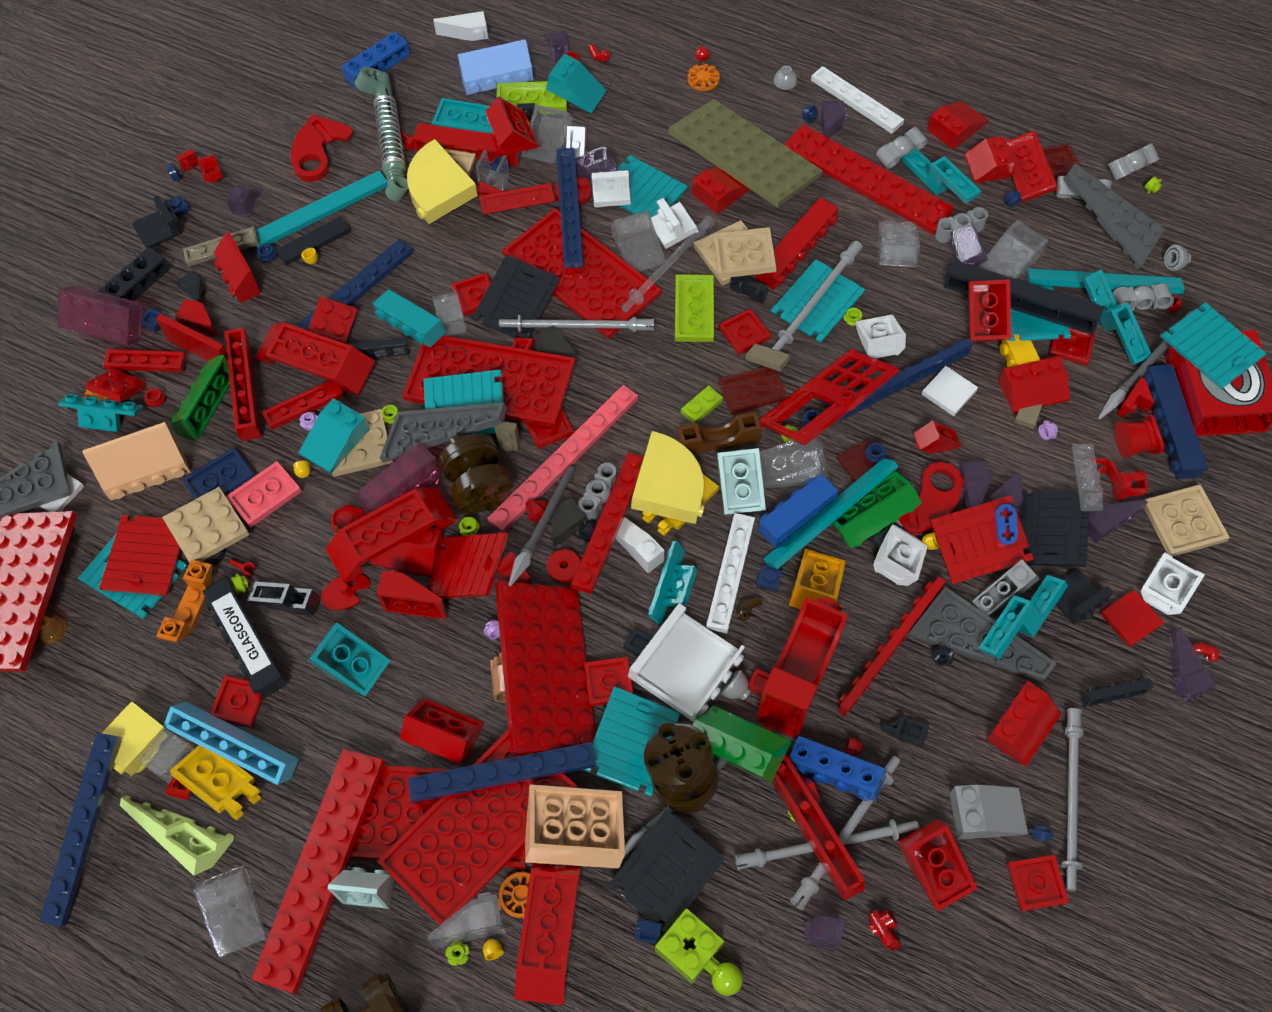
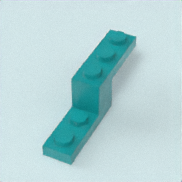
M918 149L903 156L902 162L936 195L950 189L965 204L980 196L981 190L945 156L933 163Z
M1102 269L1082 278L1092 303L1104 306L1100 320L1104 330L1116 329L1131 365L1148 358L1151 352L1129 303H1116Z
M1047 575L1030 601L1014 595L978 648L983 653L1000 659L1018 632L1034 638L1068 587L1067 583L1064 580Z

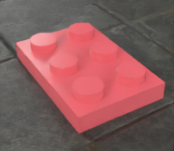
M276 461L228 494L226 498L251 528L302 491Z

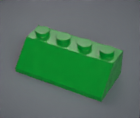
M219 355L209 360L206 366L202 368L200 376L193 383L191 391L182 401L177 414L172 418L171 426L176 434L196 441L199 440L230 387L228 362L225 356Z
M893 471L831 525L844 543L852 549L860 546L869 537L880 533L884 527L897 522L904 514L914 511L922 502L913 485L898 472Z
M716 706L711 707L695 719L692 725L708 736L713 756L769 783H772L791 744L790 740Z

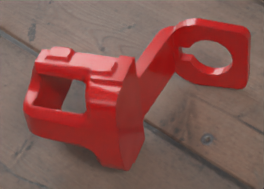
M1106 458L1089 460L1085 469L1086 474L1098 475L1106 472L1114 485L1113 494L1117 501H1123L1130 496L1145 495L1148 490L1147 476L1142 470H1138L1137 473L1123 472L1120 474L1115 464ZM1096 464H1103L1105 466L1099 469H1092ZM1133 480H1136L1137 488H1132Z

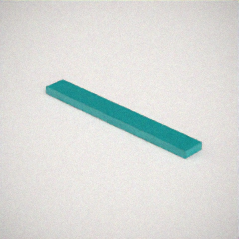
M377 171L257 229L259 245H256L257 248L263 244L270 245L388 187L387 180L380 171Z
M1028 268L1026 274L1028 283L1034 285L1085 288L1082 278L1093 272ZM1103 273L1111 290L1119 287H1133V290L1139 286L1151 288V285L1161 283L1168 285L1171 294H1183L1185 289L1181 278Z
M885 458L879 461L763 559L766 565L776 569L780 568L898 467L896 461Z

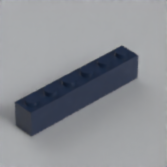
M1173 364L1149 366L1143 378L1146 380L1154 400L1152 406L1154 410L1153 415L1159 425V431L1165 444V453L1170 459V469L1174 472L1176 480L1200 478L1208 467Z

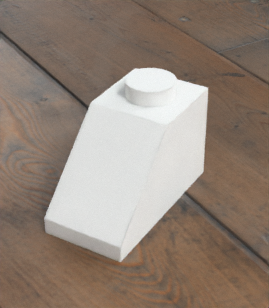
M567 126L566 148H574L575 164H584L587 146V127Z

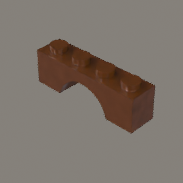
M757 412L737 415L728 424L717 428H703L697 423L677 427V441L684 445L692 454L760 441L762 428Z

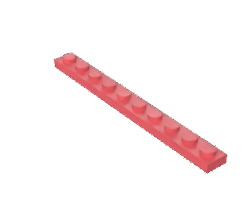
M622 385L487 518L488 522L500 532H506L527 511L525 503L528 500H538L566 472L568 466H572L638 400V395L625 385Z

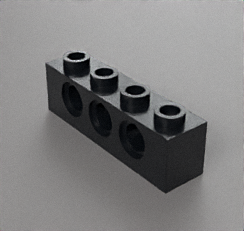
M148 247L92 296L100 308L115 318L167 273L170 268L163 256Z

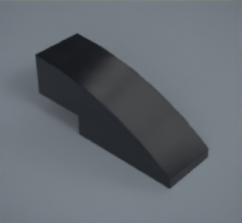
M255 582L247 601L279 611L314 616L321 597L312 589L294 588L290 584Z

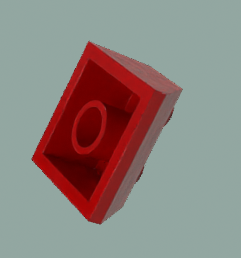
M1004 136L986 138L964 155L974 183L1009 178L1014 166V161Z

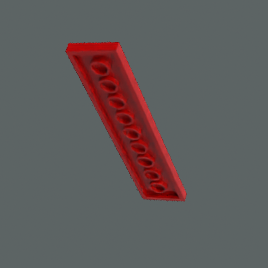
M804 124L783 144L823 170L822 173L933 235L936 233L938 222L942 218H949L954 211V207Z
M345 749L342 750L251 980L297 995L334 899V895L328 890V884L346 868L386 761L383 759Z

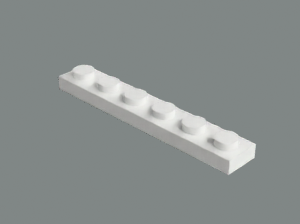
M822 66L811 76L812 82L891 134L903 125L904 119L825 67Z
M734 513L706 625L707 629L723 633L728 632L755 517Z

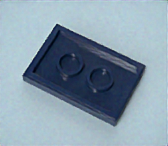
M234 447L181 480L194 499L220 487L226 497L255 477V474Z

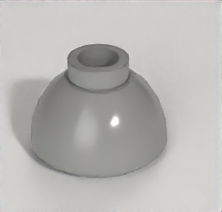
M785 65L776 72L773 82L776 87L789 90L797 85V75L790 66Z
M1171 245L1164 255L1165 266L1170 271H1178L1191 261L1190 253L1181 245Z
M741 670L736 671L721 689V694L729 699L740 698L744 700L751 692L748 688L747 677Z

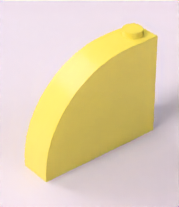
M435 139L422 147L412 159L407 173L408 188L418 216L421 219H425L428 224L478 196L476 184Z
M652 431L632 496L631 509L696 524L697 518L702 517L705 506L701 504L704 480L699 463L684 445L669 436Z

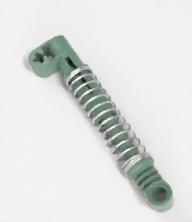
M365 66L361 68L354 84L359 90L375 95L373 104L379 136L380 154L382 156V168L387 177L388 185L385 193L390 200L399 202L409 188L404 176L406 165L396 100L392 96L389 75L383 71Z

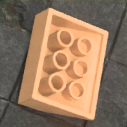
M166 422L83 450V454L101 488L110 500L120 499L125 495L140 492L145 488L160 485L165 481L190 473L185 453Z
M542 785L529 786L525 862L620 868L625 855L621 791Z

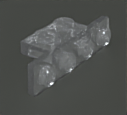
M1073 444L1071 449L1081 511H1102L1103 488L1102 486L1100 487V471L1097 470L1093 444Z

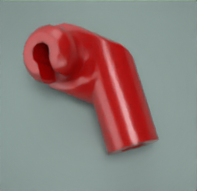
M591 44L588 47L594 60L601 62L609 60L611 54L608 50H603L601 53L595 44Z
M1203 642L1184 647V652L1188 657L1205 654L1207 655L1206 659L1210 662L1219 660L1218 654L1220 652L1217 647Z

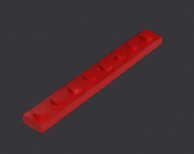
M632 453L627 454L571 583L572 589L589 594L593 593L632 500L644 456Z
M938 576L935 582L930 581L924 589L926 594L922 598L918 596L912 605L914 609L911 613L906 612L900 620L902 625L899 629L895 627L888 636L890 641L887 645L882 643L876 652L877 658L874 661L870 659L863 669L865 671L862 677L857 676L851 684L853 688L849 694L845 692L838 701L840 704L839 714L844 717L847 716L907 637L911 629L941 592L946 582L944 579Z

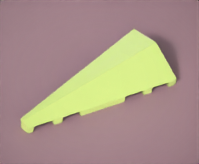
M128 795L121 797L120 806L193 876L212 868L233 841L234 836L228 833L224 836L216 833L214 827L209 826L205 829L195 825V820L166 809L161 810V812L151 808L150 803L144 802L141 805L131 801V796Z

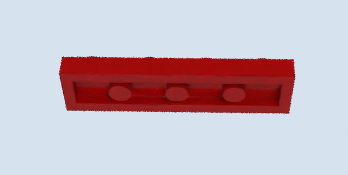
M551 183L479 196L483 215L555 202Z
M107 349L103 366L106 370L183 373L186 354L184 352Z
M327 381L262 411V414L270 430H274L300 418L302 414L315 411L327 405L333 398L338 400L343 398L344 395L337 383Z

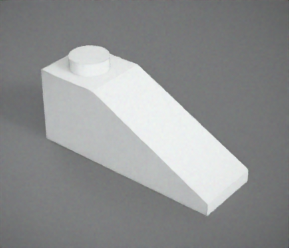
M483 11L433 19L436 35L468 41L488 39Z
M624 517L615 539L649 573L664 562V549L648 533Z

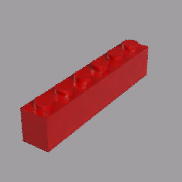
M418 123L413 136L416 152L435 139L443 149L476 154L477 161L492 163L495 158L504 157L508 160L509 165L519 166L523 151L510 153L507 150L500 149L497 145L496 137L491 133Z
M820 197L773 249L776 272L756 274L755 280L767 285L773 291L779 285L781 286L785 282L787 275L795 271L797 264L800 261H804L809 250H813L821 237L824 238L828 229L837 223L839 208Z
M244 328L224 331L235 430L241 441L262 438L249 337Z

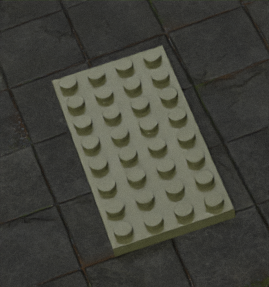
M715 99L671 125L668 129V134L777 208L821 177L823 172L816 165L790 150L787 146Z

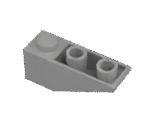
M1021 560L972 602L979 610L990 616L1009 603L1014 595H1021L1040 578Z

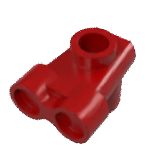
M888 909L882 912L878 910L872 912L869 915L872 922L868 925L876 937L880 936L886 949L889 948L890 951L899 948L902 944L892 931V929L898 926V923Z

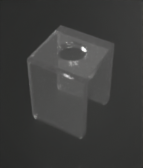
M484 150L476 165L478 184L481 181L503 191L509 179L507 156L503 155L496 171H492L489 166L488 153ZM496 178L497 184L492 185L489 181Z
M457 291L432 297L437 318L441 320L446 332L444 336L466 333L464 316Z
M165 728L140 758L139 762L169 784L173 777L170 770L194 749L187 742Z

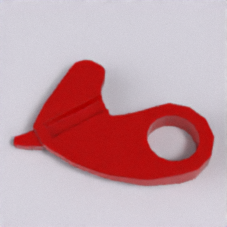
M312 114L310 120L299 130L292 144L290 157L296 177L305 182H315L325 177L330 166L323 150V144L338 140L343 142L349 141L353 135L351 127ZM317 160L321 162L316 170L305 171L301 169L306 161Z
M944 462L930 464L921 477L919 498L922 503L914 511L901 516L896 524L917 537L919 533L932 528L930 520L950 514L959 501L963 487V478L959 470L953 465ZM936 473L947 475L952 480L953 489L947 492L935 489L930 481L931 476Z

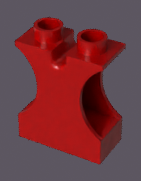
M808 597L805 598L783 652L773 667L762 691L756 722L796 740L798 739L823 678L837 651L841 634L848 618V614L841 612L842 607L836 601L826 597H818L816 601Z

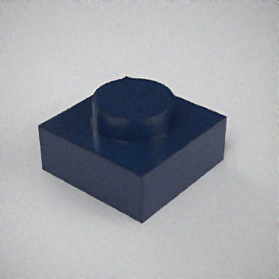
M180 195L167 201L172 210L170 214L174 213L176 217L190 211Z
M148 307L138 320V324L156 333L160 328L156 318L163 313Z
M762 565L756 587L777 592L783 570Z
M637 920L635 940L657 944L660 939L662 924L656 923L653 920Z

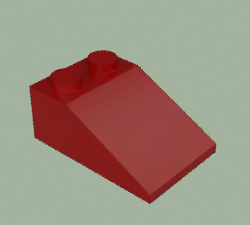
M963 101L942 106L930 116L927 131L954 150L985 126L989 120Z
M718 167L706 169L692 180V195L716 214H719L751 190Z
M382 571L376 595L384 612L447 620L448 615L442 598L400 571Z
M935 820L897 841L907 864L937 912L978 889L948 825Z

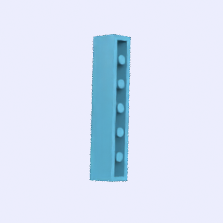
M187 702L171 706L163 727L276 785L292 778L298 762V758Z

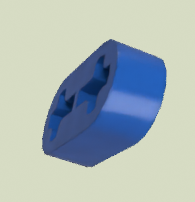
M1004 504L996 509L994 515L996 537L1000 544L1010 545L1018 538L1017 517L1014 507ZM1004 509L1010 513V516L1007 517V523H1005L1004 516H1000ZM1005 526H1007L1008 533L1012 534L1008 541L1006 537H1002V534L1006 531Z

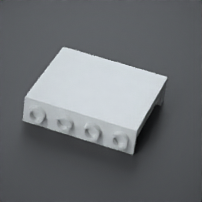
M679 603L630 667L628 677L694 722L698 716L707 711L709 708L706 705L710 699L715 700L721 691L718 688L722 682L726 684L733 674L730 671L734 665L738 667L742 662L744 646L742 645L740 649H737L686 615V607Z

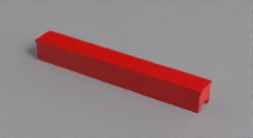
M785 754L772 784L840 896L845 901L865 890V879L787 754Z

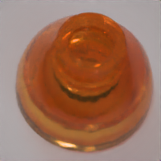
M45 615L37 639L44 644L57 642L65 634V621L57 615Z

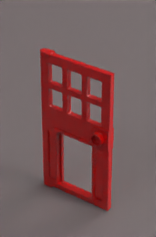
M850 349L760 418V425L765 429L773 430L805 446L847 412L855 409L866 397L896 375L899 369L858 353L855 349ZM850 360L856 361V363L848 369L842 367ZM863 365L869 366L862 374L855 373ZM877 370L883 372L874 380L868 378ZM835 372L840 374L831 382L826 380ZM847 378L854 379L845 387L839 385ZM860 383L867 385L858 393L852 391ZM814 397L832 404L798 432L780 425Z

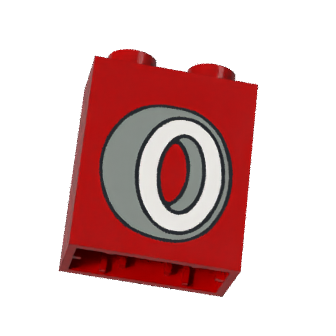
M1257 330L1241 331L1250 341L1263 350ZM1170 346L1164 356L1166 365L1173 364L1197 437L1269 431L1272 427V374L1265 356L1221 390L1191 362L1184 358L1183 355Z

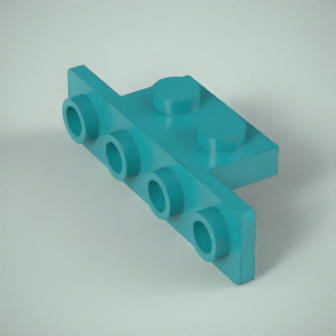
M68 394L58 401L59 406L77 408L79 427L118 432L121 429L119 414L135 416L143 410V405L135 404V402L119 403L111 399L100 400L96 397H78L76 394Z
M672 541L671 547L668 550L667 559L662 568L652 604L649 607V616L656 624H662L667 606L677 607L680 603L686 607L698 571L695 566L681 565L685 550L677 541Z

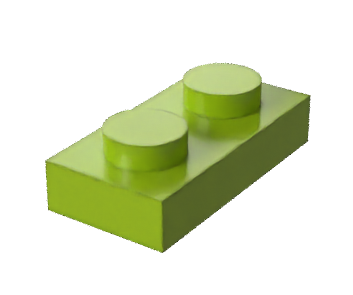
M707 386L681 408V414L693 424H696L723 402V397L713 388Z

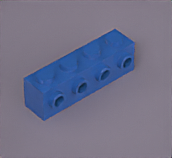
M396 32L391 33L342 65L344 79L358 90L354 81L362 67L366 66L383 72L387 71L410 55L408 42Z
M822 474L817 478H811L804 488L794 491L786 502L781 501L773 512L764 514L759 520L758 531L776 548L837 497L838 490Z
M801 736L798 737L789 756L799 775H809L821 784H832L841 792L847 793L849 791L855 793L858 798L864 801L872 800L876 802L887 778L885 768Z

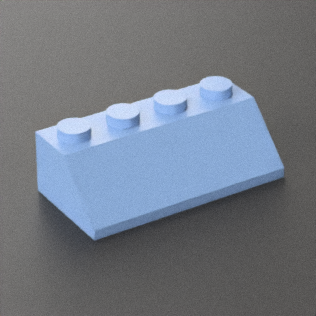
M526 40L458 54L461 78L466 95L496 89L497 83L533 80L532 65Z

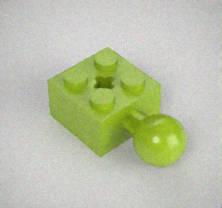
M686 908L657 943L655 952L691 984L694 983L705 969L712 975V985L721 995H734L742 987L743 976L740 969L732 963L721 964L714 958L722 948L724 940ZM685 942H693L694 950L691 948L685 950Z

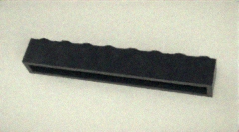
M954 260L947 271L944 288L968 295V285L971 281L1010 279L1012 310L1091 335L1094 334L1104 310V306Z

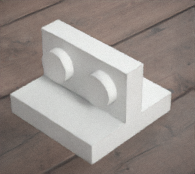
M628 170L592 173L594 207L631 204Z
M664 198L657 201L659 207L657 210L658 214L648 219L649 225L665 249L698 231L697 226L680 202L669 207Z

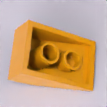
M805 549L789 606L801 610L806 597L815 601L818 597H826L837 602L846 561Z

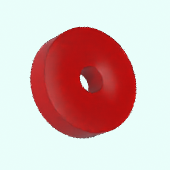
M570 550L554 552L547 561V571L550 578L561 584L572 582L580 565V559ZM567 565V568L562 569L561 566Z

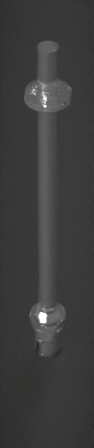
M705 216L699 224H696L698 231L690 235L638 290L632 289L629 291V299L621 307L624 312H627L635 303L637 305L642 304L643 295L697 238L705 237L706 232L714 225V219L711 216Z

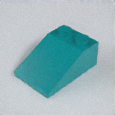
M566 54L561 57L549 74L545 89L591 114L607 91L581 62Z
M333 398L317 417L299 451V455L331 474L369 431L365 417Z
M335 623L307 661L365 697L391 660L340 624Z

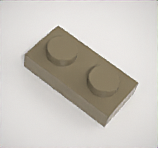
M502 422V424L496 425L495 431L499 448L505 451H519L520 440L517 424Z

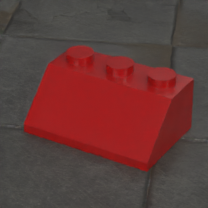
M498 96L485 111L488 122L493 130L492 133L496 137L498 147L510 153L538 148L539 144L525 111Z
M230 232L225 233L213 252L216 258L213 262L218 272L223 271L220 275L225 284H230L228 289L232 297H237L238 301L242 303L261 293L248 264Z
M1010 279L969 282V337L971 342L988 343L1011 339Z
M1060 356L1003 368L999 385L1013 414L1018 413L1019 409L1040 404H1042V407L1070 400L1068 373Z
M428 528L372 559L371 564L431 578L438 555L443 546L444 538L440 529Z
M1027 681L987 741L1026 767L1061 716V713L1046 692Z
M424 698L405 715L399 739L406 741L410 745L421 747L431 754L447 758L450 762L461 764L469 756L484 726V722Z

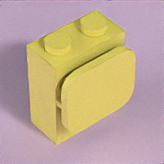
M132 701L102 732L103 734L122 737L113 768L121 775L127 772L131 777L145 769L160 752L161 744L170 735L161 724Z

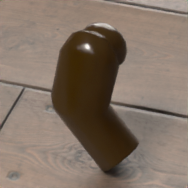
M757 595L740 602L736 612L737 618L740 621H747L751 616L752 608L762 605L760 596Z

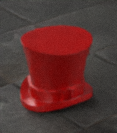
M1153 414L1148 415L1145 421L1116 423L1114 429L1115 440L1119 453L1124 459L1144 451L1155 455L1164 452V443Z

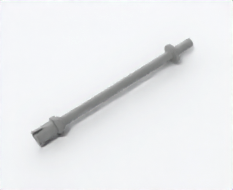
M853 241L848 249L841 253V261L788 329L778 332L780 339L772 349L780 351L786 343L792 344L794 340L792 335L845 266L851 265L855 261L856 255L863 248L860 242Z
M518 315V320L499 319V327H518V332L522 331V327L629 328L632 332H636V330L654 331V318L636 319V317H632L629 321L522 320V316Z
M1077 708L1067 709V728H1065L1064 732L1069 738L1067 861L1061 862V867L1067 869V891H1076L1077 870L1083 868V864L1077 862L1079 738L1083 736V729L1081 728L1082 710Z
M892 756L885 767L887 778L884 785H892L894 782L891 775L900 763V760L895 756ZM862 800L838 835L843 845L873 803L872 800ZM821 863L818 864L810 877L802 879L800 888L794 897L791 898L790 902L793 905L798 903L801 898L796 908L804 910L812 895L817 894L819 891L818 882L826 872Z
M892 819L889 821L888 827L851 834L844 845L892 836L893 840L897 841L899 834L919 830V825L917 821L896 825ZM809 843L767 852L757 848L755 852L734 855L737 870L754 866L761 868L764 867L767 861L814 851Z

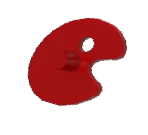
M361 574L344 583L340 576L325 587L321 595L322 603L331 610H345L354 607L360 603V599L354 593L358 590L370 588V581ZM351 582L356 583L355 586H349Z

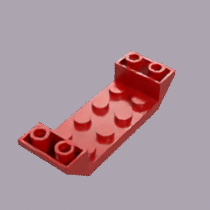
M284 322L271 325L254 357L256 360L273 365L276 361L337 383L341 390L358 396L375 364L373 359L351 345Z
M415 488L339 529L325 550L344 583L364 573L361 565L434 525L437 529L442 530L457 522V519L437 488Z
M533 863L516 966L515 1000L564 1005L567 964L578 882H580L582 866Z

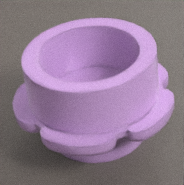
M314 412L302 414L300 417L301 427L310 431L318 416Z
M1044 421L1038 429L1040 436L1044 440L1055 439L1057 436V426L1054 423H1050V421Z
M491 620L485 625L484 633L490 639L500 637L499 622L496 620Z

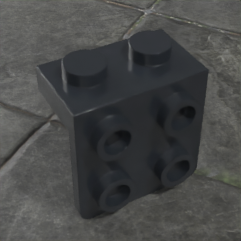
M160 196L152 198L158 211L132 223L134 230L146 249L181 234L176 225L179 223L174 213L170 214L172 210L167 201L163 202Z
M1076 570L1062 579L1067 583L1068 587L1056 603V606L1074 625L1080 620L1086 621L1098 608L1100 610L1105 608L1110 603L1109 598L1114 592L1108 586L1098 592L1080 571Z

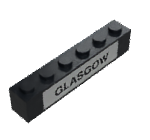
M226 578L203 590L202 592L206 599L202 601L208 611L213 610L215 615L211 617L216 626L223 628L224 631L221 632L224 641L227 644L230 642L233 646L229 650L235 660L240 659L242 664L239 665V668L245 677L249 675L251 681L248 684L253 693H259L264 699L287 685Z

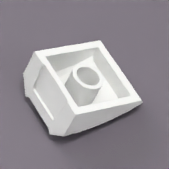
M893 315L855 322L862 345L867 355L871 358L877 359L895 354L898 356L905 349L906 334Z
M892 524L874 561L875 572L892 580L896 585L909 586L919 578L928 546L907 531Z
M1163 553L1141 589L1143 599L1146 603L1167 615L1181 614L1203 579L1204 574L1173 559L1167 553Z

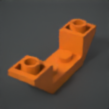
M195 560L190 561L183 577L188 585L173 619L164 618L156 635L157 638L179 643L194 631L205 606L202 600L206 598L202 591L211 586V564Z

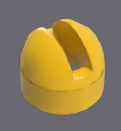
M308 248L301 254L303 260L310 265L315 264L318 260V254L314 248Z
M298 461L293 464L294 472L299 478H305L310 474L311 468L308 461Z
M934 532L922 538V542L928 546V550L939 549Z
M489 939L483 945V954L487 961L497 959L504 953L501 944L495 939Z

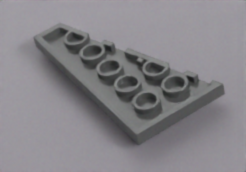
M1075 163L1064 177V180L1077 196H1081L1085 200L1088 210L1094 211L1098 216L1097 221L1114 241L1120 243L1124 248L1123 253L1126 256L1129 255L1134 260L1135 264L1133 265L1138 270L1165 229Z
M505 403L397 412L379 458L385 463L448 442L454 436H465L502 424L507 407Z
M58 441L51 444L52 447L44 453L40 451L34 455L35 458L27 464L19 465L0 478V519L9 514H18L71 495L61 444Z
M946 586L908 634L909 637L935 646L945 645L953 652L1041 682L1046 679L1057 664L1017 635H1015L1000 659L983 653L978 647L996 621Z

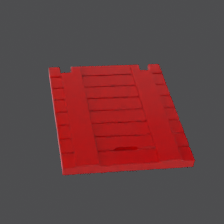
M1011 495L930 520L952 584L1015 566L1021 560L1024 562L1034 560L1032 553L1025 555L1023 549L1028 548L1029 544L1017 511V540L1010 545H1002L997 540L995 511L1001 505L1012 503ZM1006 509L1000 513V516H1004L1005 523H1007V517L1010 516ZM1005 526L1006 531L1002 534V537H1006L1008 541L1012 534L1008 533L1007 526Z
M122 515L99 589L110 592L168 596L181 551L179 544L163 518L135 516L133 521H129L130 515Z
M505 532L445 538L443 545L446 548L440 550L428 583V587L431 588L430 591L440 598L489 596L509 535Z

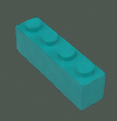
M390 289L372 303L376 310L375 314L380 320L387 321L393 328L400 329L406 336L410 335L419 344L423 343L430 348L446 333L439 318Z

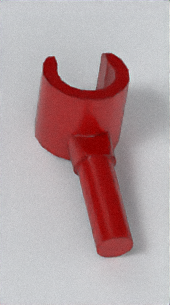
M401 131V136L405 139V147L408 150H412L414 148L413 136L409 137L404 131Z
M234 559L229 560V563L242 570L247 578L251 577V574L246 572L247 569L251 568L256 571L254 564L250 562L241 564Z

